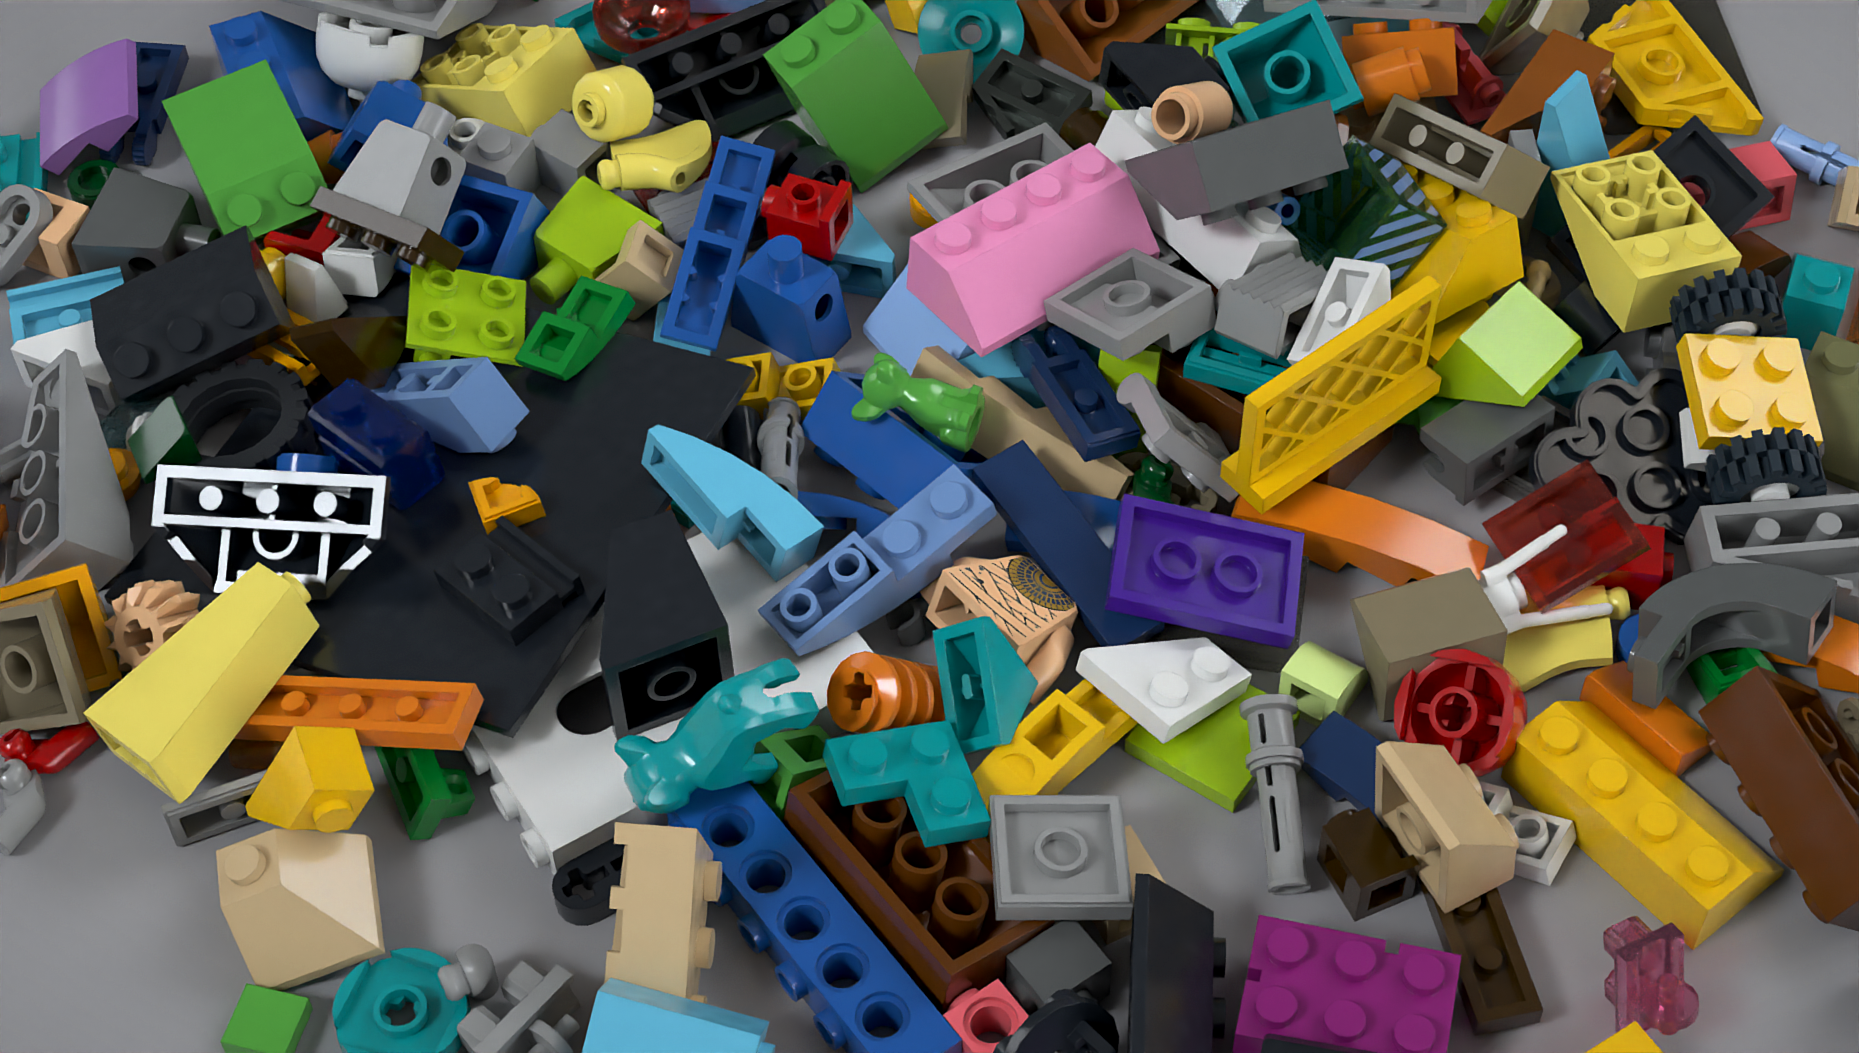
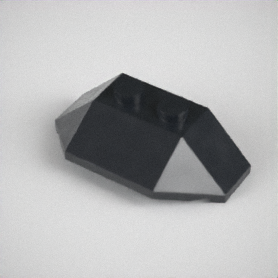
M765 0L623 57L621 63L624 66L637 70L644 76L651 87L654 96V116L675 127L694 120L706 121L710 128L712 144L719 142L721 136L732 137L795 110L763 54L825 9L827 5L824 0Z
M157 464L151 526L163 539L168 540L182 560L213 593H223L259 562L280 576L286 571L294 575L307 589L312 598L311 600L332 601L386 539L391 477Z

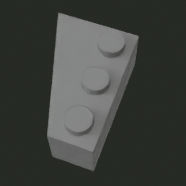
M1859 493L1699 507L1683 540L1691 572L1733 563L1778 564L1813 572L1837 580L1834 615L1859 624Z

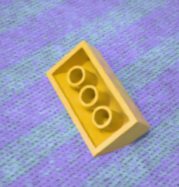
M1372 146L1368 148V195L1359 206L1358 150L1350 154V217L1341 228L1340 178L1331 189L1330 241L1322 240L1321 203L1313 213V234L1303 230V227L1298 233L1333 263V260L1313 242L1319 244L1334 259L1335 257L1353 259L1362 248L1435 224L1443 227L1437 233L1356 259L1372 262L1429 243L1421 254L1386 266L1390 271L1410 265L1401 277L1390 280L1391 299L1427 275H1430L1442 285L1435 324L1524 277L1516 215L1386 153L1382 157L1387 159V164L1392 159H1395L1402 166L1390 177L1386 178L1383 176L1377 184V161L1374 162L1369 155L1372 150L1376 149ZM1408 172L1414 182L1398 195L1392 186ZM1420 189L1426 198L1418 206H1415L1407 200ZM1399 204L1408 208V210L1390 215ZM1433 206L1438 215L1434 216L1426 211ZM1416 214L1427 219L1371 238L1380 226ZM1293 235L1301 243H1303L1309 250H1311L1317 257H1319L1324 263L1331 267V265L1326 260H1324L1318 253H1316L1311 247H1309L1303 240H1301L1298 236ZM1299 244L1300 248H1301L1306 254H1308L1314 261H1316L1319 265H1321V263H1320L1316 258H1314L1308 251H1306V250Z
M1590 701L1554 702L1525 725L1516 740L1514 755L1503 766L1501 774L1503 780L1539 812L1572 820L1577 835L1574 844L1692 950L1778 880L1784 872V869Z

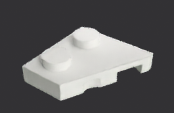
M1206 637L1087 648L1080 653L1075 669L1163 744L1245 693L1252 676L1250 672Z

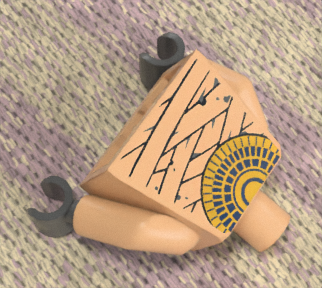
M1015 555L993 560L972 557L958 558L953 562L954 565L952 567L942 570L941 575L919 591L921 596L917 600L909 598L886 614L890 630L899 627L897 635L903 646H913L924 638L926 634L924 616L938 629L981 616L991 617L1038 681V685L1029 702L1035 706L1060 676L1074 645L1071 629L1078 610L1076 604L1029 558Z

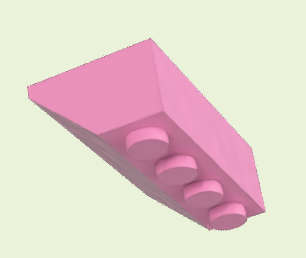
M1088 143L910 237L906 288L982 358L1046 322L1047 316L1044 300L1132 248L1156 259H1159L1160 249L1128 174L1094 145Z

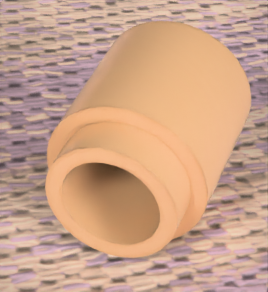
M1202 81L1170 87L1162 92L1155 101L1151 111V120L1156 132L1174 144L1184 143L1226 130L1233 116V106L1229 94L1220 84L1213 81Z

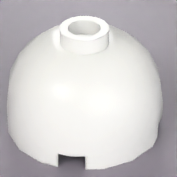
M322 12L318 15L315 39L316 56L322 70L332 81L349 88L348 96L364 100L377 81H386L390 84L398 80L411 81L417 72L423 52L424 36L328 12Z

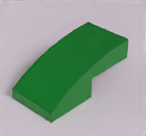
M580 276L557 315L546 311L542 312L514 359L521 366L567 381L600 353L621 327L636 303L626 290Z

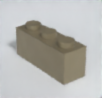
M1394 93L1369 142V145L1510 212L1522 220L1550 169L1549 166L1506 143Z

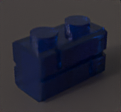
M354 378L344 381L313 405L308 413L315 432L320 435L319 440L326 456L336 458L339 466L350 474L391 477L389 503L399 510L409 508L440 483L446 474L439 456L434 453L436 449L429 432L415 421L408 420L405 414Z

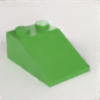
M266 59L162 101L222 236L246 225L249 227L256 244L259 245L264 243L263 240L270 231L286 234L322 219L324 215L312 208L310 204L320 186L328 189L327 184Z

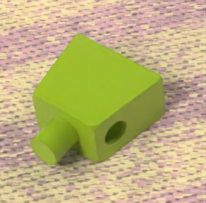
M581 176L535 231L533 238L540 271L530 279V286L533 292L544 303L553 305L569 290L572 291L580 276L595 280L616 263L627 230L639 220H642L664 236L663 223L611 191L601 188V185L586 176Z

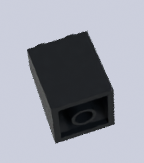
M672 509L651 517L635 519L628 525L611 531L599 661L612 729L617 741L627 735H637L685 717L709 690L720 682L735 676L728 623Z

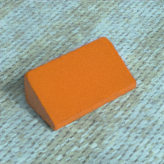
M1624 660L1596 669L1585 677L1579 700L1593 703L1677 777L1711 751L1706 740L1708 732L1666 696L1656 709L1632 701L1633 673L1628 672L1627 663Z

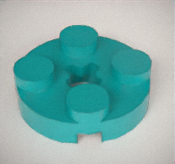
M419 948L391 950L390 958L381 959L372 965L369 959L356 966L341 983L333 1002L332 1013L342 1053H457L461 1048L462 1043L457 1032V1026L470 1013V1001L468 994L458 1001L447 999L437 974L442 966L451 963L442 956ZM406 1002L414 1003L413 1010L416 1018L408 1024L394 1026L391 1018L386 1013L390 1009L401 1010Z

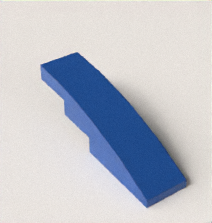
M725 136L720 137L709 179L705 182L693 227H690L660 337L717 351L733 301L736 275L744 265L774 163V149Z

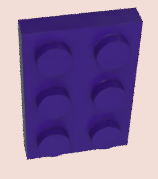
M1124 493L1118 509L1104 609L1288 649L1295 636L1305 533Z

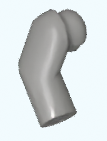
M10 759L0 766V789L3 790L2 797L5 805V811L0 816V853L4 855H10L40 821L46 810L42 778L35 769L30 771L27 765L20 759Z

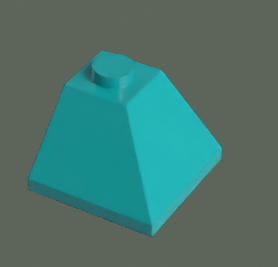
M1311 0L1212 47L1214 59L1219 63L1225 76L1226 84L1230 87V98L1244 124L1329 99L1334 114L1364 101V97L1317 0Z

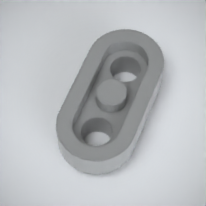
M22 184L8 186L0 192V286L5 285L15 275L38 245V237L51 223L53 218V209L48 197L44 193ZM30 211L29 217H28L27 221L25 222L26 215H27L28 212Z

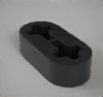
M614 838L572 859L558 869L553 877L552 892L557 911L566 922L576 926H588L600 922L617 912V909H609L610 891L612 885L620 886L624 844H614ZM582 884L587 890L593 889L594 896L584 901L579 894L573 895L572 888Z

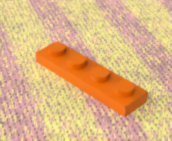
M282 675L235 736V739L285 742L294 726L354 728L359 744L362 746L462 751L484 698L475 683Z

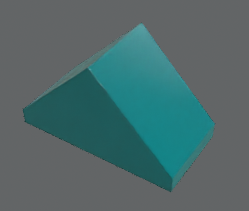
M981 616L933 630L945 720H949L963 755L1010 744L1038 685V681L991 617Z

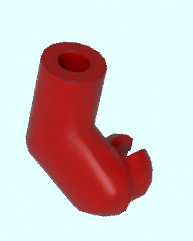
M87 721L81 724L65 726L51 739H32L28 732L21 728H16L8 731L0 738V755L5 758L4 762L10 759H20L27 765L30 771L35 769L38 774H55L66 768L96 743L100 737Z

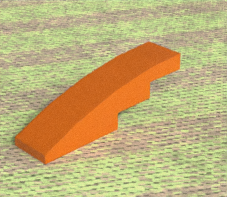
M1315 481L1308 482L1262 515L1241 495H1238L1231 515L1233 518L1305 533L1303 557L1335 573L1348 562L1394 586L1406 584L1411 578L1421 580L1465 567L1471 568L1477 580H1480V571L1484 569L1489 549L1488 545L1434 520L1371 497Z

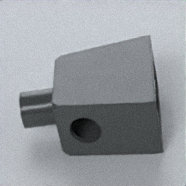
M114 167L75 236L72 247L82 274L120 266L126 283L220 238L221 234L218 228L202 226L194 198L187 190Z

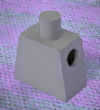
M426 101L412 128L387 119L379 122L333 191L426 226L440 235L466 169L465 158L443 144L456 120V116L446 109Z

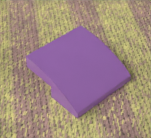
M126 38L93 50L62 69L40 90L41 168L60 175L88 143L109 151L138 120L136 42Z

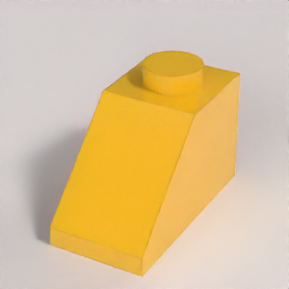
M294 726L246 803L245 808L248 816L288 830H319L325 833L349 830L375 791L355 729Z

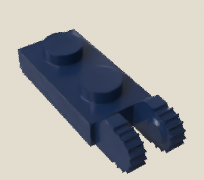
M136 42L138 120L127 131L135 132L131 150L133 161L136 165L149 166L151 161H153L157 151V134H162L168 118L162 101L176 95L189 60L185 45ZM125 134L109 151L99 148L101 160L111 161L115 164L118 162L120 154H122L124 149Z
M1057 325L1045 329L1043 333L1044 346L1050 358H1047L1038 343H1035L1031 334H1023L1011 341L1012 355L1016 366H1019L1024 378L1029 379L1084 462L1137 448L1141 435L1140 428L1127 409L1117 401L1115 392L1085 349H1080L1070 334H1067L1066 330Z

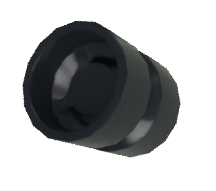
M782 120L773 123L764 129L753 142L755 145L775 150V159L766 188L770 185L781 187L788 173L838 186L840 180L849 182L850 174L847 164L825 146L818 145L811 135L792 121Z

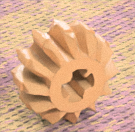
M154 580L136 583L134 587L128 588L127 593L113 600L112 606L115 615L104 622V624L114 633V641L106 649L119 653L118 671L130 673L199 613L197 608L200 594L185 593L181 581L166 580L154 582Z

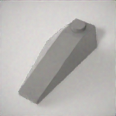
M65 349L33 381L21 445L31 450L23 468L21 478L13 481L10 499L20 502L15 531L7 530L3 532L0 546V588L87 563L97 590H100L115 575L122 573L132 559L133 543L130 540V517L77 353Z

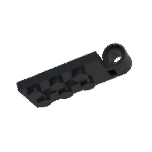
M1696 115L1654 150V153L1680 183H1694L1703 190L1705 204L1700 207L1728 239L1764 209L1775 197ZM1567 224L1548 241L1546 248L1581 284L1552 311L1581 337L1583 348L1580 352L1584 356H1590L1601 350L1622 330L1594 296Z

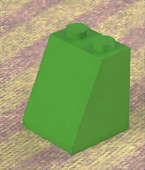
M835 0L763 54L805 128L820 145L825 146L847 164L850 174L849 179L861 193L865 192L948 129L942 115L884 24L863 0Z

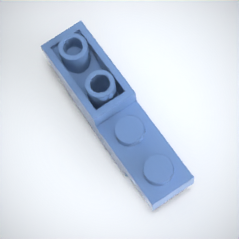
M953 464L862 539L855 531L849 534L760 607L758 612L798 656L832 644L895 609L941 575L942 570L952 567L954 563L950 553L997 515L994 504Z

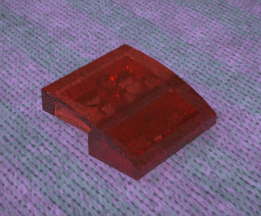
M1588 459L1482 523L1487 535L1504 560L1557 525L1562 524L1567 527L1565 536L1513 571L1541 614L1651 549L1649 543L1616 496L1613 497Z

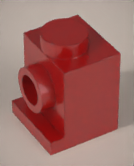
M788 173L781 187L770 185L765 192L761 206V215L763 218H767L768 240L780 235H791L801 242L803 253L832 261L854 222L851 182L840 180L838 186Z

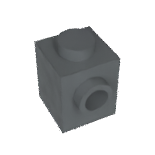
M1061 920L1006 955L1005 988L1029 1016L1045 1006L1046 1001L1053 993L1062 989H1071L1080 997L1091 998L1098 1003L1110 995L1112 962L1077 920Z

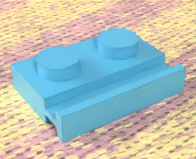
M120 266L6 291L10 303L9 314L13 344L18 340L92 320L90 299L125 283Z

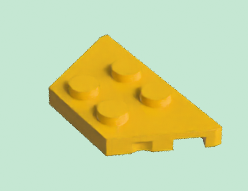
M1636 0L1631 6L1624 4L1613 14L1611 22L1602 24L1589 35L1588 43L1615 53L1610 77L1616 79L1614 93L1638 124L1680 128L1696 115L1712 132L1746 136L1758 134L1764 117L1669 0Z

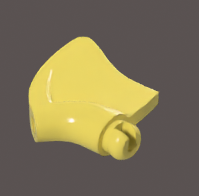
M694 120L654 135L611 141L612 160L604 159L597 165L599 184H601V188L604 190H612L619 187L621 191L661 189L675 193L682 192L701 176L710 161L712 140L707 122Z
M1548 572L1538 575L1524 588L1528 606L1519 610L1521 614L1600 603H1610L1613 606V611L1609 615L1526 627L1508 634L1503 666L1519 681L1523 693L1549 678L1569 670L1613 664V640L1610 620H1625L1630 616L1629 595L1625 588L1615 587L1605 590L1604 585L1572 586L1558 580Z

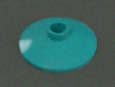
M928 0L919 18L918 40L922 54L971 49L973 52L974 84L1001 48L1019 56L1024 41V22L1015 0ZM968 25H976L982 31L980 40L974 44L966 43L961 37L963 29Z

